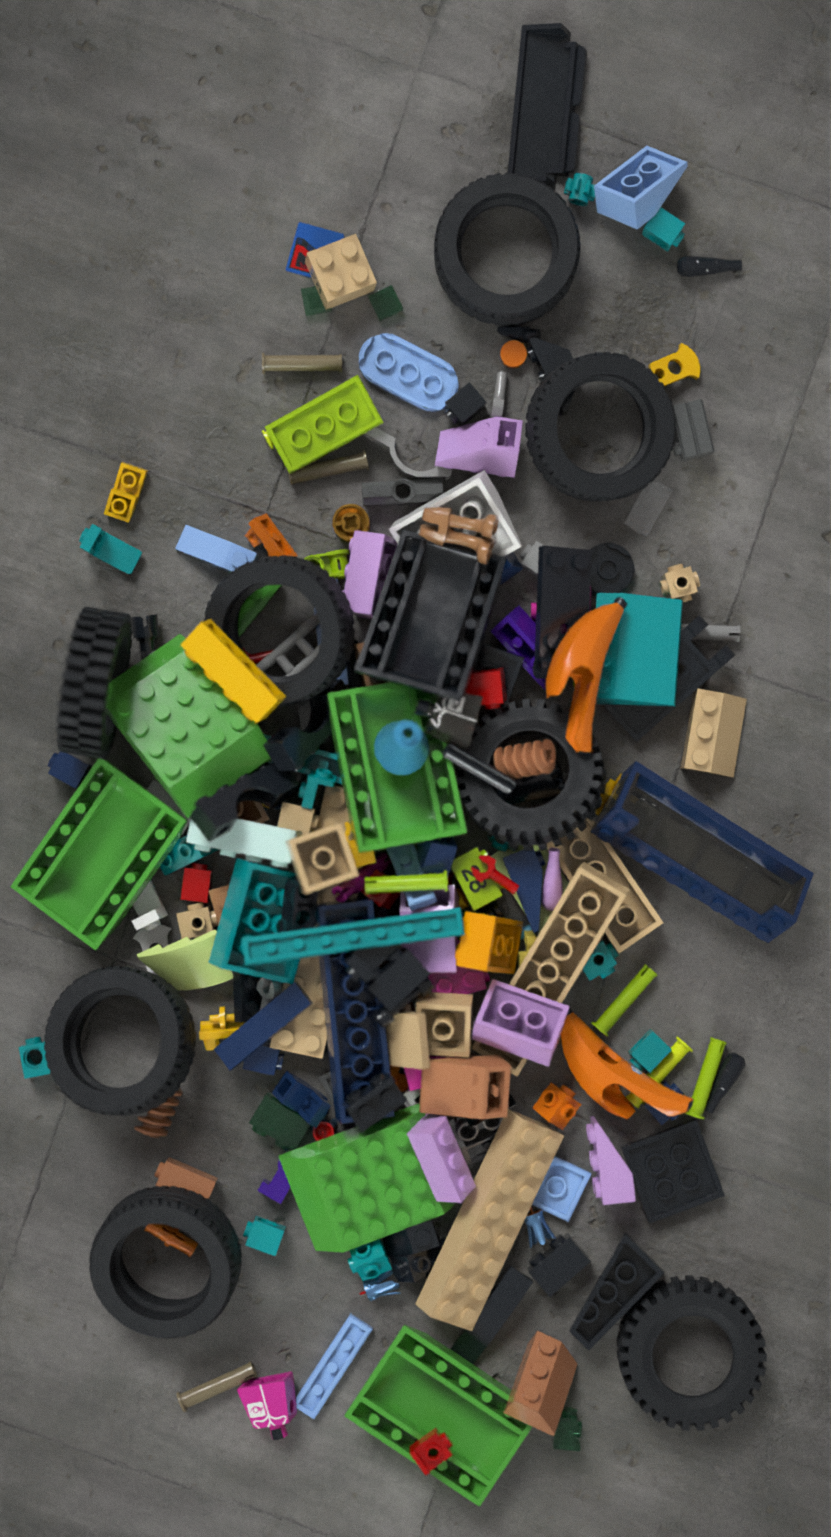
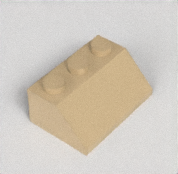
M696 689L693 692L681 769L734 778L747 699L703 689Z

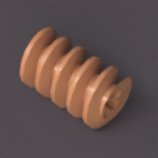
M545 739L543 743L537 740L533 744L530 742H526L524 745L516 744L514 748L511 745L506 746L505 749L502 747L496 748L494 762L496 769L513 779H519L523 776H537L542 773H551L554 770L556 751L551 740Z
M179 1088L172 1097H168L164 1104L146 1112L147 1116H138L137 1119L144 1124L143 1126H134V1129L153 1138L167 1136L168 1131L163 1126H171L172 1121L167 1116L175 1115L176 1111L171 1106H178L180 1101L175 1096H182L183 1090Z

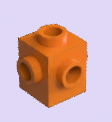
M551 1082L532 1108L548 1122L563 1130L575 1116L581 1103L573 1098L576 1093L563 1084L561 1087H558Z

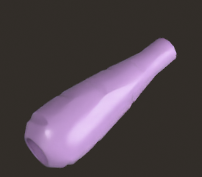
M556 847L549 848V859L541 893L542 906L548 911L554 910L563 895L559 861L560 849Z

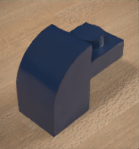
M288 1071L285 1072L272 1091V1094L283 1105L298 1112L309 1125L315 1128L326 1117L331 1107L325 1095Z

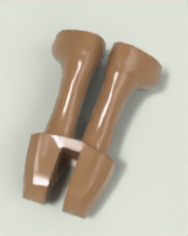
M424 508L422 519L436 525L422 524L419 532L421 537L441 546L444 543H452L469 547L477 552L479 563L488 564L495 543L493 538L498 529V516L490 514L485 519H471L454 515L452 508ZM451 527L476 531L481 533L483 537L451 530Z

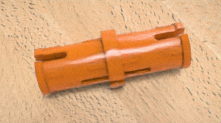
M147 1224L144 1230L165 1242V1246L169 1247L170 1245L186 1254L189 1258L198 1245L197 1241L179 1232V1228H172L166 1224Z

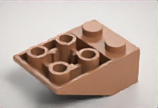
M499 1054L429 1059L430 1068L422 1069L420 1113L476 1119L507 1117L511 1065Z

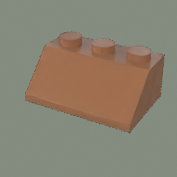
M539 1331L534 1334L527 1344L504 1410L505 1414L552 1436L556 1432L578 1365L561 1341Z

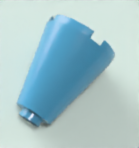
M395 721L387 724L379 731L374 743V753L386 771L395 775H408L418 770L425 763L429 753V744L425 733L416 723L412 721Z

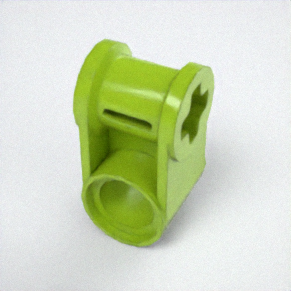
M335 550L323 554L310 555L304 559L318 563L323 570L329 573L330 577L344 579L349 550ZM337 559H339L341 570H339Z

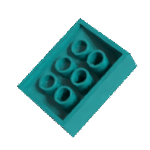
M597 593L596 608L612 604L617 597L623 598L628 606L623 611L605 656L596 704L675 706L683 600L628 593Z
M241 858L236 859L208 963L225 970L288 984L294 983L300 959L245 966L242 938L280 933L285 884L290 877L296 876V873ZM301 886L299 887V895L302 894ZM301 911L296 915V922L301 918Z

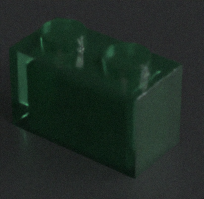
M268 1092L249 1121V1124L253 1125L251 1129L263 1137L268 1134L276 1139L274 1143L286 1151L289 1148L292 1150L297 1148L310 1126L298 1112L283 1105Z

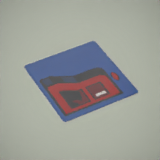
M299 222L286 271L312 278L305 263L307 252L344 238V234Z

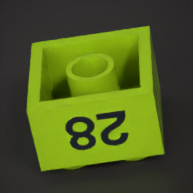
M474 847L455 857L451 866L473 910L503 896L500 891L503 889L502 886L491 879L479 882L473 876L471 867L478 869L480 872H486L488 869V865L478 858L479 855H487L484 849L479 851L478 847Z

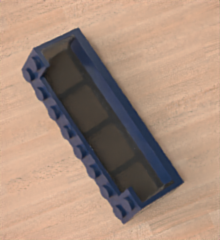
M637 761L623 772L590 831L603 842L609 843L624 855L644 865L646 869L657 873L670 884L681 888L691 897L705 903L715 912L721 913L736 925L745 928L758 939L764 940L767 943L797 922L814 875L813 872Z

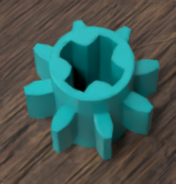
M576 173L573 179L568 178L564 194L569 195L568 201L571 204L587 206L588 200L594 201L595 184H593V177L583 173Z

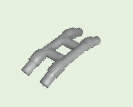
M317 613L305 621L269 655L263 658L257 664V667L266 672L277 662L286 673L285 676L295 675L306 669L314 661L320 649V645L314 649L304 638L320 624ZM297 645L306 657L294 667L285 657V654Z

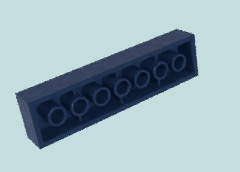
M365 897L348 899L342 903L338 901L317 903L315 925L316 927L373 920V900ZM353 951L319 956L335 1118L341 1124L354 1122L342 1104L347 1101V1095L356 1089L362 1090L370 1085L369 1080L377 1074H390L386 1028H382L373 1017L383 1005L365 987V982L360 979L356 982L346 972L348 966L344 960ZM394 1110L386 1116H384L383 1118L393 1117Z

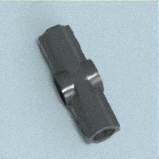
M402 478L397 481L362 483L363 507L380 505L404 506L413 503H428L443 494L442 478L416 480ZM398 486H405L409 490V497L405 499L399 498L395 493V489Z

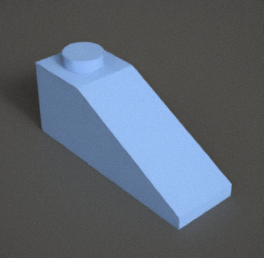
M185 525L175 548L180 552L229 573L237 567L259 558L257 553L188 525Z

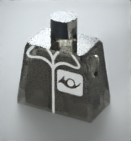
M465 694L461 702L435 695L432 702L418 698L414 714L427 718L424 729L427 734L446 744L453 743L465 750L471 743L483 697Z

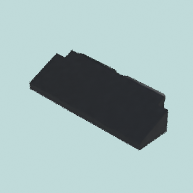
M562 23L522 25L507 173H517L520 176L527 175L536 178L538 182H544L551 188L556 189L557 176L568 177L569 173L573 172L576 168L581 119L575 113V106L580 105L583 100L587 50L577 42H570L571 32Z

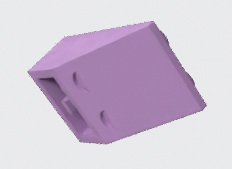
M496 416L440 431L435 466L446 469L466 470L473 473H480L485 470L487 474L515 478L523 420Z
M448 885V892H445V890H433L437 902L411 911L404 892H401L400 916L459 908V895L455 885ZM458 936L401 944V949L403 947L409 949L429 973H457L455 950L458 945Z
M590 1116L591 1124H586L587 1139L590 1144H593L594 1149L589 1151L590 1165L593 1171H596L597 1176L592 1177L593 1192L596 1198H600L603 1205L635 1202L633 1174L595 1117Z

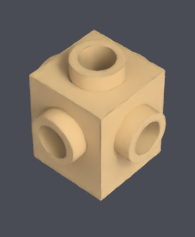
M683 564L668 567V573H665L662 576V581H660L663 596L683 600V603L693 600L692 596L698 592L697 587H700L697 572H692L691 566L684 568ZM678 578L685 580V587L677 585Z
M203 902L187 905L188 911L176 914L182 939L185 937H194L195 939L214 930L218 926L215 911H211L210 906L204 907ZM196 918H200L202 920L201 927L196 925Z

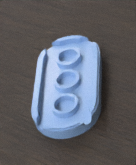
M384 333L373 336L360 349L359 367L364 378L378 388L421 410L428 412L445 409V402L458 392V378L453 367L448 362L394 334Z

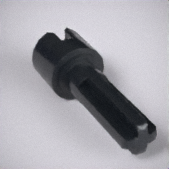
M157 614L147 615V626H144L141 616L131 617L133 639L136 638V641H139L141 660L156 651L155 639H157V636H160Z

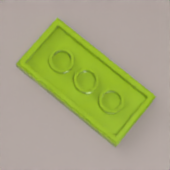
M356 375L265 426V429L289 474H293L380 426L384 421L359 375Z

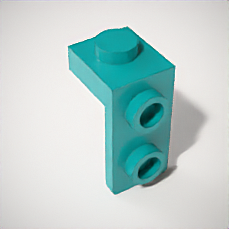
M94 524L90 528L86 527L79 539V542H81L80 548L83 551L128 575L133 573L142 556L140 550L106 533Z
M186 835L178 840L160 868L166 876L220 849L211 847L210 852L194 849L195 844L186 842L188 836Z

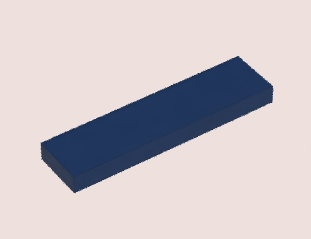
M294 982L214 1048V1050L229 1071L233 1070L310 1007L313 1002L299 983Z

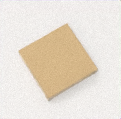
M400 1011L394 1016L395 1020L385 1027L389 1065L416 1069L430 1068L425 1013Z

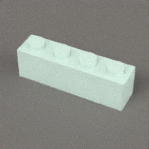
M237 819L229 832L208 842L191 820L186 842L195 844L194 849L210 852L211 847L220 849V855L236 857V853L246 854L245 860L261 863L262 858L272 860L271 865L287 868L288 863H293L285 841L302 836L303 832Z

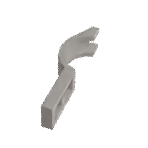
M377 427L362 435L390 451V458L395 468L405 477L414 480L432 478L449 480L452 476L453 470L440 466L423 472L414 471L404 466L398 459L395 451L396 438Z

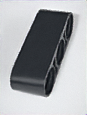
M297 875L290 877L285 884L280 932L314 928L318 890L307 894L302 892L299 895L300 883ZM301 911V918L296 922V915Z

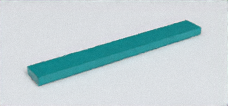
M459 907L242 938L245 966L464 936L461 908Z

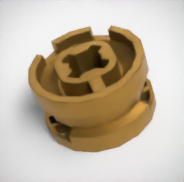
M346 504L336 510L332 525L340 539L350 542L351 538L354 537L355 530L369 532L370 519L362 507L356 504Z

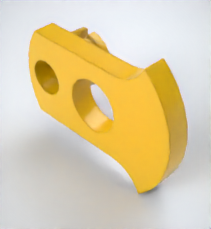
M683 343L679 344L677 352L648 365V368L659 377V382H662L664 386L687 377L697 380L700 375L698 357L691 348ZM673 361L679 364L681 369L679 374H673L669 371V362Z

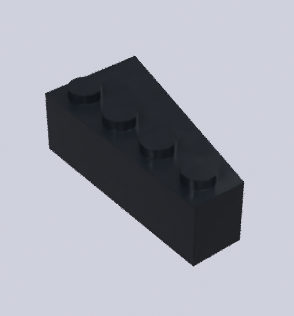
M626 1232L619 1241L569 1330L588 1351L664 1274V1270Z

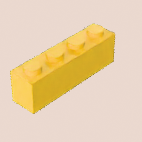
M211 619L201 622L182 642L181 646L186 650V656L204 669V674L208 679L217 682L223 688L224 695L229 700L235 701L242 708L244 716L249 720L258 723L266 719L286 698V695Z

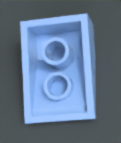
M644 147L594 185L597 212L632 228L639 229L656 215L688 167L687 162L652 147Z

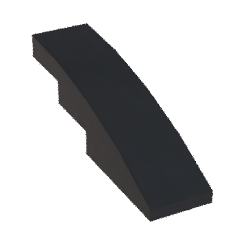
M510 1265L497 1286L495 1285L491 1290L473 1330L463 1329L450 1349L473 1364L509 1318L532 1285L533 1280Z

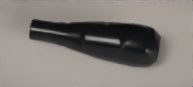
M685 256L677 261V273L682 277H696L742 270V260Z
M732 1052L725 1057L705 1107L707 1112L713 1114L719 1102L741 1075L746 1065L745 1058Z

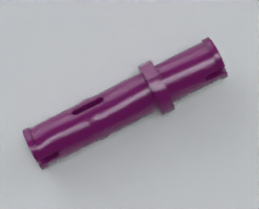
M385 853L378 854L376 863L365 865L357 871L359 876L347 879L332 889V895L340 894L335 898L336 901L342 903L351 895L362 891L365 887V877H370L375 869L381 871L389 869L392 864L391 860L389 859L384 862L389 856Z

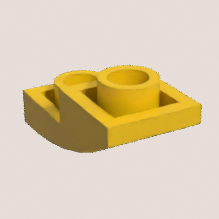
M121 462L114 487L109 494L104 511L105 515L128 523L130 522L148 470Z

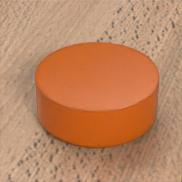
M516 340L506 342L500 352L502 363L508 368H518L524 364L527 357L525 346Z

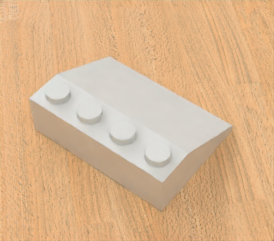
M485 470L396 520L389 528L398 544L402 530L419 534L422 524L436 525L422 519L424 508H452L454 515L465 518L485 519L490 514L499 517L498 529L493 538L495 543L492 554L504 557L522 546L500 495ZM451 527V530L483 537L481 533L476 531Z

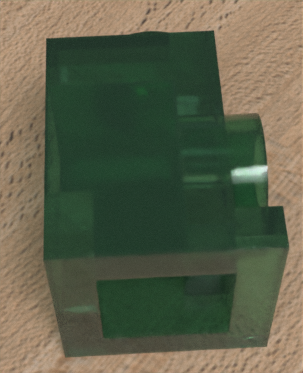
M563 1407L556 1432L552 1436L553 1449L580 1452V1442L576 1437H581L582 1421H578L577 1409Z

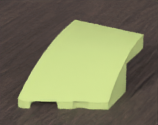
M215 929L193 940L185 937L164 948L158 944L137 954L141 962L177 990L201 989L233 979L232 971L221 969L208 963L217 933Z

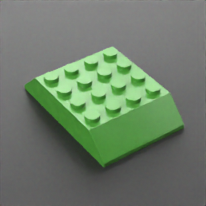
M179 634L110 682L106 714L186 818L189 819L195 808L194 804L199 798L204 795H208V797L214 795L225 784L233 785L241 776L246 773L252 774L270 761L271 758L263 746L267 740L257 723L246 718L242 713V708L235 701L229 700L224 695L223 688L217 682L208 679L204 674V669L186 656V650L181 646L186 638Z
M392 682L328 693L332 736L351 831L358 852L363 853L466 834L467 830L453 763L442 755L445 746L448 744L443 715L440 718L438 727L432 722L433 719L435 724L438 725V718L442 713V710L434 712V710L439 709L436 703L441 708L439 696ZM419 699L429 702L427 713L416 710ZM412 721L421 728L427 737L429 744L428 757L425 763L411 774L395 775L383 768L375 756V739L379 731L391 722Z
M98 758L10 887L96 951L125 918L178 842L188 820L106 759Z
M420 1103L394 1112L393 1117L380 1119L363 1132L356 1126L279 1155L280 1162L315 1251L346 1252L444 1215L457 1203L436 1201L407 1133L427 1114L419 1112Z
M405 1324L344 1414L347 1419L416 1465L417 1463L410 1455V1446L436 1427L440 1433L445 1432L453 1443L451 1447L452 1456L431 1470L430 1474L479 1507L532 1428V1426L504 1413L511 1389L427 1333ZM431 1448L428 1453L434 1456L438 1453V1450Z

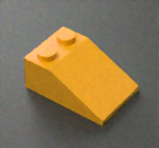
M465 911V917L462 918L464 936H461L460 944L457 945L455 950L456 966L489 972L515 974L524 921Z

